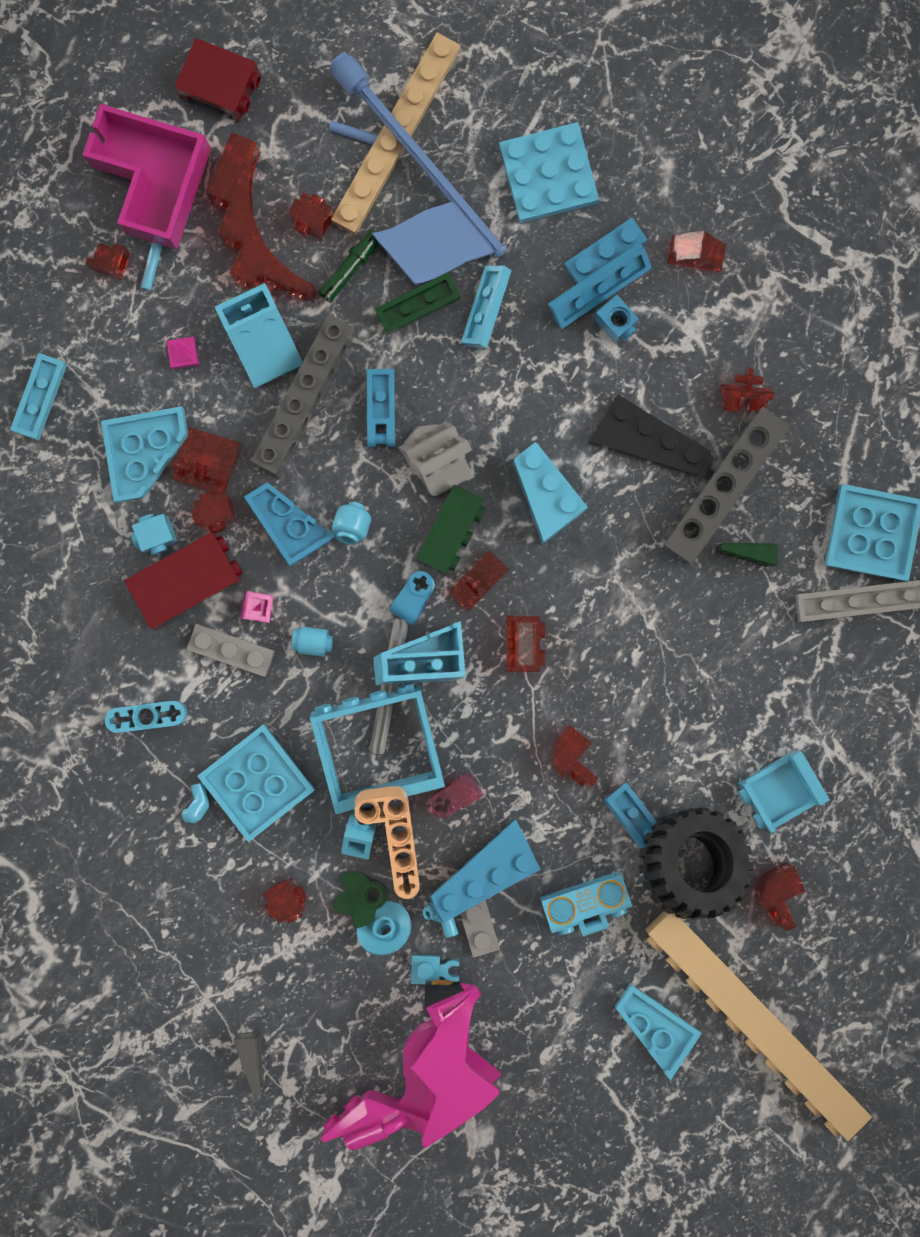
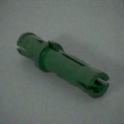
M368 229L360 242L355 247L352 246L349 249L347 258L324 286L319 289L318 294L323 299L326 296L328 303L333 302L334 298L360 266H365L368 262L369 255L379 244L372 236V233H375V231Z

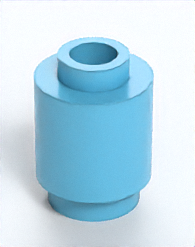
M304 626L301 629L294 628L291 650L298 651V654L325 657L326 652H331L333 636L329 635L327 629Z

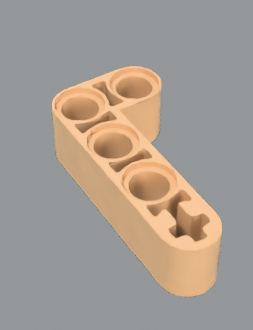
M399 786L361 791L355 798L356 819L363 824L385 822L394 890L403 899L413 898L417 895L420 885L407 792ZM394 799H399L403 802L397 807L389 805V802ZM370 803L375 807L367 811L363 810L360 806ZM396 826H403L406 828V830L401 833H396L392 829ZM401 852H406L409 854V856L404 859H400L396 855ZM408 872L409 883H404L403 873Z

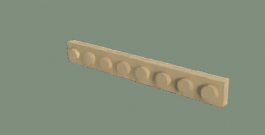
M439 33L435 34L391 112L411 137L460 52V45ZM385 125L331 218L333 224L355 236L405 149Z

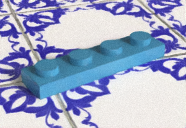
M637 243L548 303L557 325L563 329L652 269L644 246Z

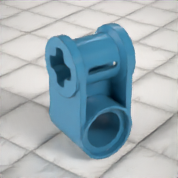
M424 571L413 573L395 598L389 612L413 626L434 590L433 578ZM426 577V584L429 585L426 590L420 589L418 592L415 580L417 578L422 580Z

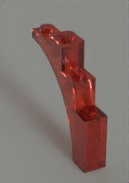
M231 132L205 192L211 201V205L226 211L217 232L223 241L222 244L234 251H238L240 248L230 270V275L235 281L234 284L243 290L249 291L251 288L253 289L265 282L267 288L279 292L280 289L290 293L289 296L299 302H304L305 300L313 302L317 294L315 286L295 275L279 262L265 245L258 231L253 212L252 189L254 172L261 154L257 142Z

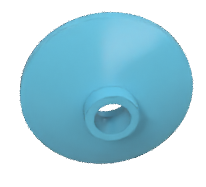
M386 901L381 908L376 910L374 920L369 925L357 928L359 943L367 952L374 955L394 953L409 938L411 932L410 916L400 904ZM386 929H391L388 934L383 935Z

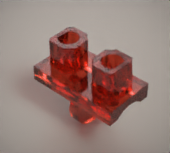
M747 367L744 375L735 374L734 382L743 383V386L720 384L719 392L723 395V409L726 411H739L741 397L750 398L749 412L752 410L757 412L761 407L767 408L768 401L774 398V391H771L770 388L752 387L753 384L762 385L763 377L754 376V369L752 367Z

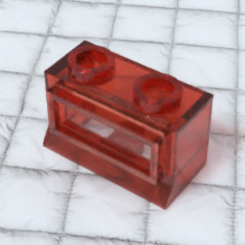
M506 616V672H540V666H545V650H540V639H545V622H540V616Z

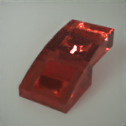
M489 550L449 593L470 611L502 578L509 568Z

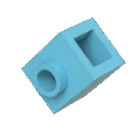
M154 514L145 515L138 519L139 523L132 525L134 533L131 534L134 546L137 550L140 549L141 552L150 553L151 556L162 554L167 551L166 547L178 543L171 521L165 514L154 516Z
M351 810L344 834L341 854L369 860L377 823L363 824L356 819L355 811Z

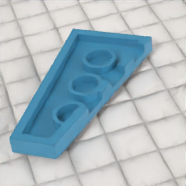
M512 820L481 851L470 858L458 872H455L429 896L441 922L444 923L541 870L517 820Z

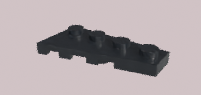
M620 395L616 396L588 442L610 448L613 451L630 454L645 461L649 460L693 476L698 475L712 452Z

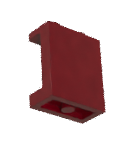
M195 37L174 88L180 99L190 103L191 98L232 114L233 119L240 122L242 115H246L249 111L251 104L250 96L253 89H258L261 74L255 61Z

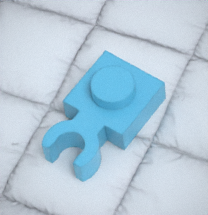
M412 954L411 984H426V981L439 980V977L457 982L459 981V975L450 974L448 969L451 966H459V960L449 959L445 963H440V955Z

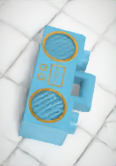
M619 871L540 897L551 932H558V935L573 932V926L579 925L582 937L609 928L605 915L611 914L612 918L619 917L627 913V908L632 907L622 874ZM599 915L600 919L584 924V919Z

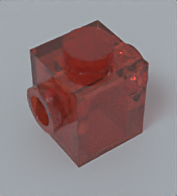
M303 192L300 199L293 201L289 210L294 229L304 236L311 234L322 240L332 223L331 218L334 215L332 207L326 205L327 202L316 194L309 196Z
M215 491L207 492L199 496L200 500L193 501L195 509L191 510L194 523L196 526L200 525L201 529L205 531L209 530L210 532L217 533L225 530V525L237 522L230 496L226 492L216 494Z
M292 877L266 889L263 893L267 901L265 904L266 911L271 919L276 918L278 924L284 920L289 924L303 916L301 911L306 907L305 901H307V896L300 885L296 887Z

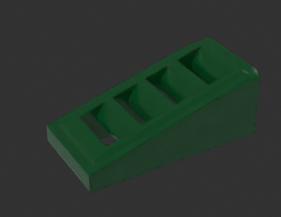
M721 543L717 546V552L761 566L773 568L778 564V545L776 543Z

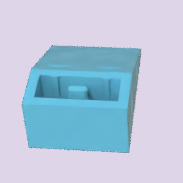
M265 283L215 306L254 388L260 387L301 367L303 361Z

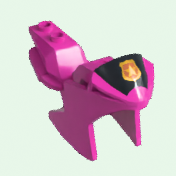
M451 980L426 981L425 1007L432 1020L419 1024L407 1038L403 1050V1071L406 1083L404 1096L398 1099L374 1090L365 1092L360 1098L355 1095L344 1106L346 1110L341 1115L337 1116L334 1114L323 1124L325 1129L320 1139L325 1143L341 1136L346 1147L349 1150L354 1149L356 1151L387 1139L388 1135L405 1127L423 1134L421 1142L422 1146L426 1148L489 1105L499 1095V1089L493 1082L500 1077L501 1073L468 1045L472 1010L475 1002L481 995L478 987L474 984Z

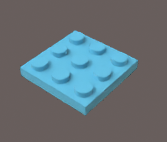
M579 122L499 142L519 223L598 204L599 197Z
M846 484L839 485L824 566L908 582L920 524V499Z
M265 724L197 776L248 842L316 790Z

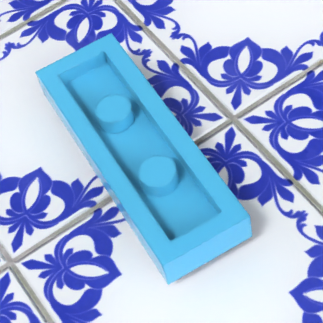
M485 266L461 340L463 345L487 348L511 274V270L506 266Z
M38 353L10 428L11 431L38 441L40 440L67 367L65 362Z

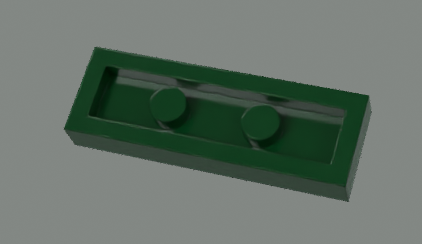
M447 272L375 308V312L388 336L460 300L461 297Z

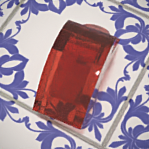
M569 724L553 743L551 750L552 764L561 777H564L569 770H572L573 773L570 777L583 787L587 783L592 787L598 778L577 761L592 743Z
M786 862L769 870L761 877L756 889L758 906L764 910L771 907L772 909L768 910L774 925H779L785 931L796 927L785 901L806 892L795 866Z

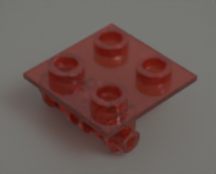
M188 427V437L182 444L179 457L172 462L171 469L174 470L172 479L225 495L241 443Z

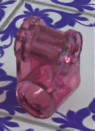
M467 772L436 793L431 798L430 809L435 816L446 818L461 808L472 804L484 796L470 772ZM441 797L442 800L448 799L450 801L447 805V812L435 809L437 798Z

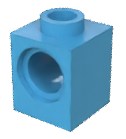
M618 295L614 296L598 310L594 317V321L615 344L620 339L628 340L637 331L635 326L639 318ZM619 316L623 318L625 325L621 327L615 326L611 318Z

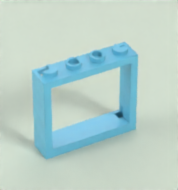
M408 683L397 687V691L386 693V690H380L371 693L370 698L359 700L358 697H352L343 700L342 705L332 707L331 704H324L316 707L315 711L311 712L310 721L335 814L355 810L357 794L368 789L399 786L407 792L408 796L445 787L420 685L414 686L413 683ZM414 698L432 771L342 794L322 721ZM365 803V804L361 805L360 807L363 808V807L371 806V805H373V804Z

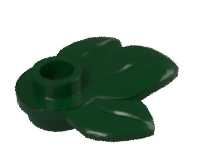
M348 872L342 874L340 880L346 891H343L333 903V908L342 914L353 915L352 920L355 928L369 925L374 920L376 910L386 903L387 891L381 883L370 882L363 873ZM373 890L377 891L379 895L376 901L369 899V893Z

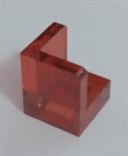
M100 243L97 246L94 258L86 257L85 263L91 270L122 280L131 254L122 245L114 243L113 247Z

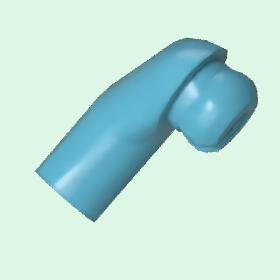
M203 783L191 785L194 800L187 809L182 811V818L187 823L200 821L209 808L207 791Z
M432 902L426 905L423 909L424 918L428 921L432 919L441 923L445 938L458 934L454 917L443 923L440 921Z

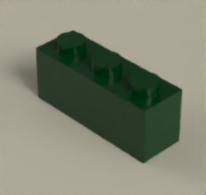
M454 484L416 560L444 575H447L449 570L454 572L461 557L457 556L461 546L467 547L474 534L469 530L474 521L479 523L486 510V508L482 507L484 499Z

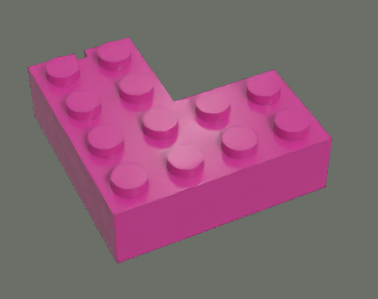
M100 104L92 126L97 135L90 132L83 157L94 169L132 180L117 224L126 235L178 250L211 151L205 135Z

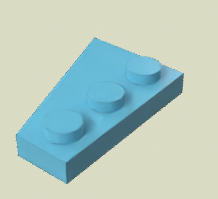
M630 983L615 1005V1008L671 1081L702 1033L696 1027Z

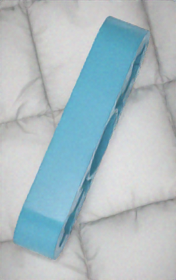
M180 701L113 708L105 716V725L114 733L176 726L186 720L188 711L186 706ZM172 705H174L176 710H180L181 714L176 716V721H173L172 717H162L163 723L159 724L160 712L171 711ZM143 709H150L154 715L153 721L148 725L141 723L139 719V714ZM119 712L121 717L132 716L133 721L121 723V728H119L118 724H113L112 719L116 718Z

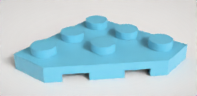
M182 406L101 421L113 501L115 503L144 499L188 437L185 410Z

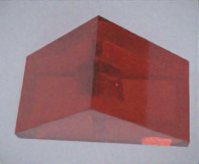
M705 231L672 235L667 263L721 272L726 244Z

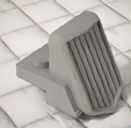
M447 421L442 424L416 426L404 441V444L399 447L410 468L418 473L427 491L432 496H438L452 488L454 484L458 485L471 476V470L466 462L465 454L472 451L468 440L459 436L455 426Z

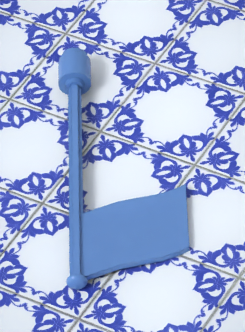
M346 52L339 54L330 64L333 77L350 96L356 94L362 97L450 201L449 203L425 210L393 228L372 233V236L414 285L427 283L467 262L492 254L496 258L501 257L506 252V245L503 246L373 93L368 83L370 76L357 60Z

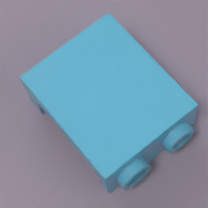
M798 750L790 752L738 783L742 789L738 791L742 801L746 806L751 805L755 812V815L752 817L761 831L765 829L766 832L771 834L776 831L775 828L814 805L821 806L830 801L802 751Z

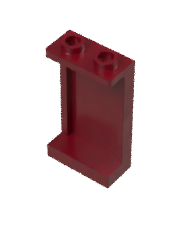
M210 532L124 580L151 630H158L164 627L166 622L232 585H238L243 582L240 578L243 571L235 559L233 561L230 560L227 554L230 548L222 535L218 537L215 533Z

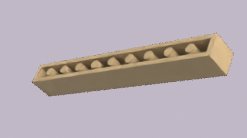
M663 911L645 929L649 934L646 940L657 952L663 949L669 955L666 961L677 972L682 969L689 976L686 982L697 993L702 989L709 997L706 1000L708 1005L717 1014L722 1010L729 1017L725 1022L736 1034L742 1031L748 1037L745 1043L756 1054L761 1051L768 1058L765 1064L776 1075L782 1072L787 1078L784 1082L796 1096L801 1092L808 1099L804 1104L816 1117L821 1113L827 1119L824 1125L836 1137L841 1134L849 1141L872 1118L680 918L675 916V913L668 914Z

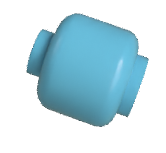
M349 502V505H342L337 509L332 531L338 541L348 545H356L357 542H361L366 538L371 523V516L364 510L365 507L362 504Z

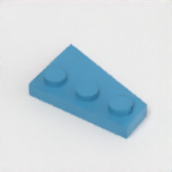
M268 482L244 496V500L289 567L336 538L332 532L327 531L318 524L314 518L295 506L291 500Z

